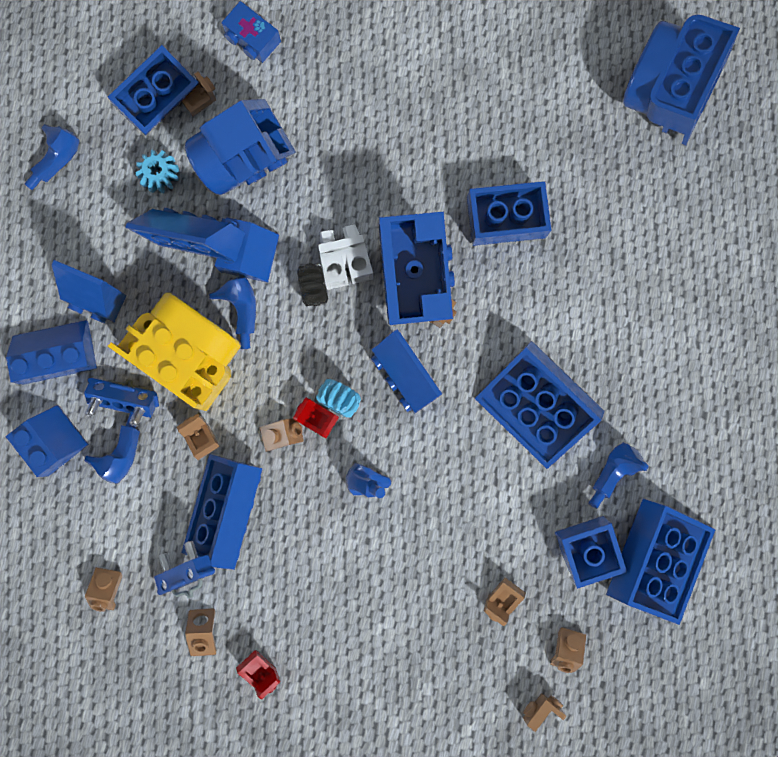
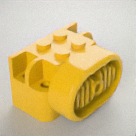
M170 292L163 294L150 313L142 314L133 326L128 325L125 328L128 333L119 345L112 342L108 345L110 349L187 404L203 411H207L229 382L231 370L228 364L241 347L238 340Z

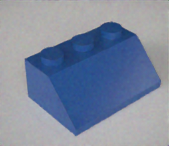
M161 45L108 96V99L133 126L146 136L199 85V82Z
M88 320L12 336L6 356L10 382L21 385L97 369Z
M398 329L372 349L374 355L371 357L372 362L378 370L383 368L388 375L385 381L392 391L398 390L402 396L399 401L406 412L411 410L415 414L442 395Z

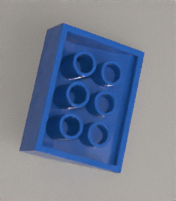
M533 341L516 355L475 397V400L546 469L602 420L605 412Z
M642 499L622 551L627 572L612 577L606 595L628 606L680 625L716 529L665 505Z

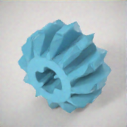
M151 150L150 157L142 154L144 162H136V166L140 170L135 173L138 179H141L140 184L143 188L148 187V190L152 193L158 189L163 194L165 186L173 189L171 181H179L176 173L180 170L178 165H175L173 156L167 157V153L163 150L159 154L155 150Z
M332 379L325 380L316 396L320 404L347 418L352 417L354 412L357 411L361 401L358 393Z

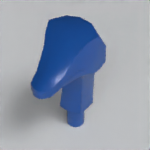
M46 124L42 126L49 148L44 158L31 168L33 174L24 183L29 189L33 190L41 180L48 182L60 169L71 161L78 151L80 142L75 134L60 126L51 127Z
M238 277L227 281L219 290L210 293L209 299H222L234 304L238 316L236 334H240V349H250V334L255 331L256 298L248 279Z
M131 413L129 414L126 426L121 425L118 444L111 454L103 457L85 456L84 459L87 464L96 470L102 479L109 483L118 484L128 474L134 461L140 431L136 429V426L130 425L129 422L133 415Z
M624 442L613 449L608 456L605 467L593 486L596 492L589 501V505L597 509L604 498H610L617 482L623 476H632L639 471H647L649 466L644 462L638 450Z
M355 463L346 475V487L352 495L383 498L385 496L384 488H388L391 485L389 477L383 476L358 463Z

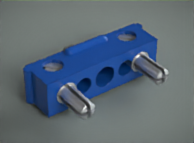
M89 378L88 386L84 392L86 402L89 404L85 414L93 417L98 406L131 413L133 415L129 422L130 425L138 426L142 416L151 418L155 408L159 407L158 395L154 391L133 385V381L128 379L125 382Z
M193 541L184 544L189 561L174 568L171 567L167 553L159 555L163 573L154 576L158 589L157 594L162 595L172 591L176 597L186 595L187 598L193 597V591L202 587V579L215 573L209 555L198 557ZM196 581L199 582L198 585L191 587L189 592L186 590L179 593L176 592L179 588Z

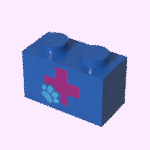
M241 1L221 22L225 38L233 45L239 44L243 48L244 53L252 60L256 58L263 63L281 42L279 31Z

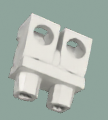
M356 225L345 226L343 228L345 239L335 241L333 230L320 232V244L318 247L327 290L349 285L346 268H349L352 284L374 279L363 235H359Z

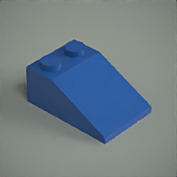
M53 260L52 269L61 300L69 303L67 308L82 314L83 310L92 313L90 318L104 324L106 320L115 323L127 295L99 278Z

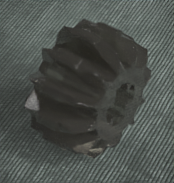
M308 263L305 266H299L297 275L303 303L306 306L313 307L327 303L328 294L322 266L319 263Z

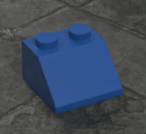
M226 217V219L236 222V227L245 232V236L236 262L216 258L215 267L221 273L268 283L279 234L251 222Z
M58 405L27 419L5 436L36 477H49L89 445Z
M604 516L555 532L562 556L577 589L627 572L612 523Z

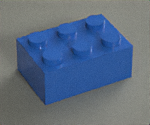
M545 181L469 189L467 206L472 246L545 239L552 231Z

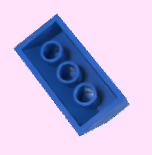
M164 208L163 211L151 209L127 222L125 227L158 246L233 262L237 260L245 236V232L237 228V223L232 220L222 218L221 221H217V219L208 215H202L200 218L187 211L179 214L170 208Z
M209 454L184 544L193 541L198 557L209 555L212 567L235 570L240 556L242 541L247 530L249 516L254 505L257 487L261 480L262 468ZM183 545L181 553L187 555L185 546Z

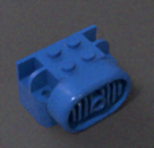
M698 14L689 17L683 27L667 21H660L651 33L630 77L623 98L624 106L646 114L651 122L663 126V133L667 134L669 129L684 134L682 144L687 145L727 63L740 28Z
M265 99L241 100L203 124L199 128L200 132L187 139L185 143L186 155L193 170L203 184L217 195L230 192L245 182L248 185L257 182L267 175L265 172L267 169L269 172L280 168L288 163L286 159L288 156L296 153Z
M444 211L379 217L381 261L388 324L397 325L453 319L450 287L455 286L454 272L449 271L448 261L452 260L451 244L447 245ZM412 266L417 268L416 273L411 272Z

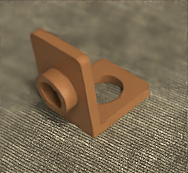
M213 608L189 611L185 636L191 656L216 655L217 650L213 636L215 609ZM199 616L208 617V621L204 625L198 626L193 623L195 618Z

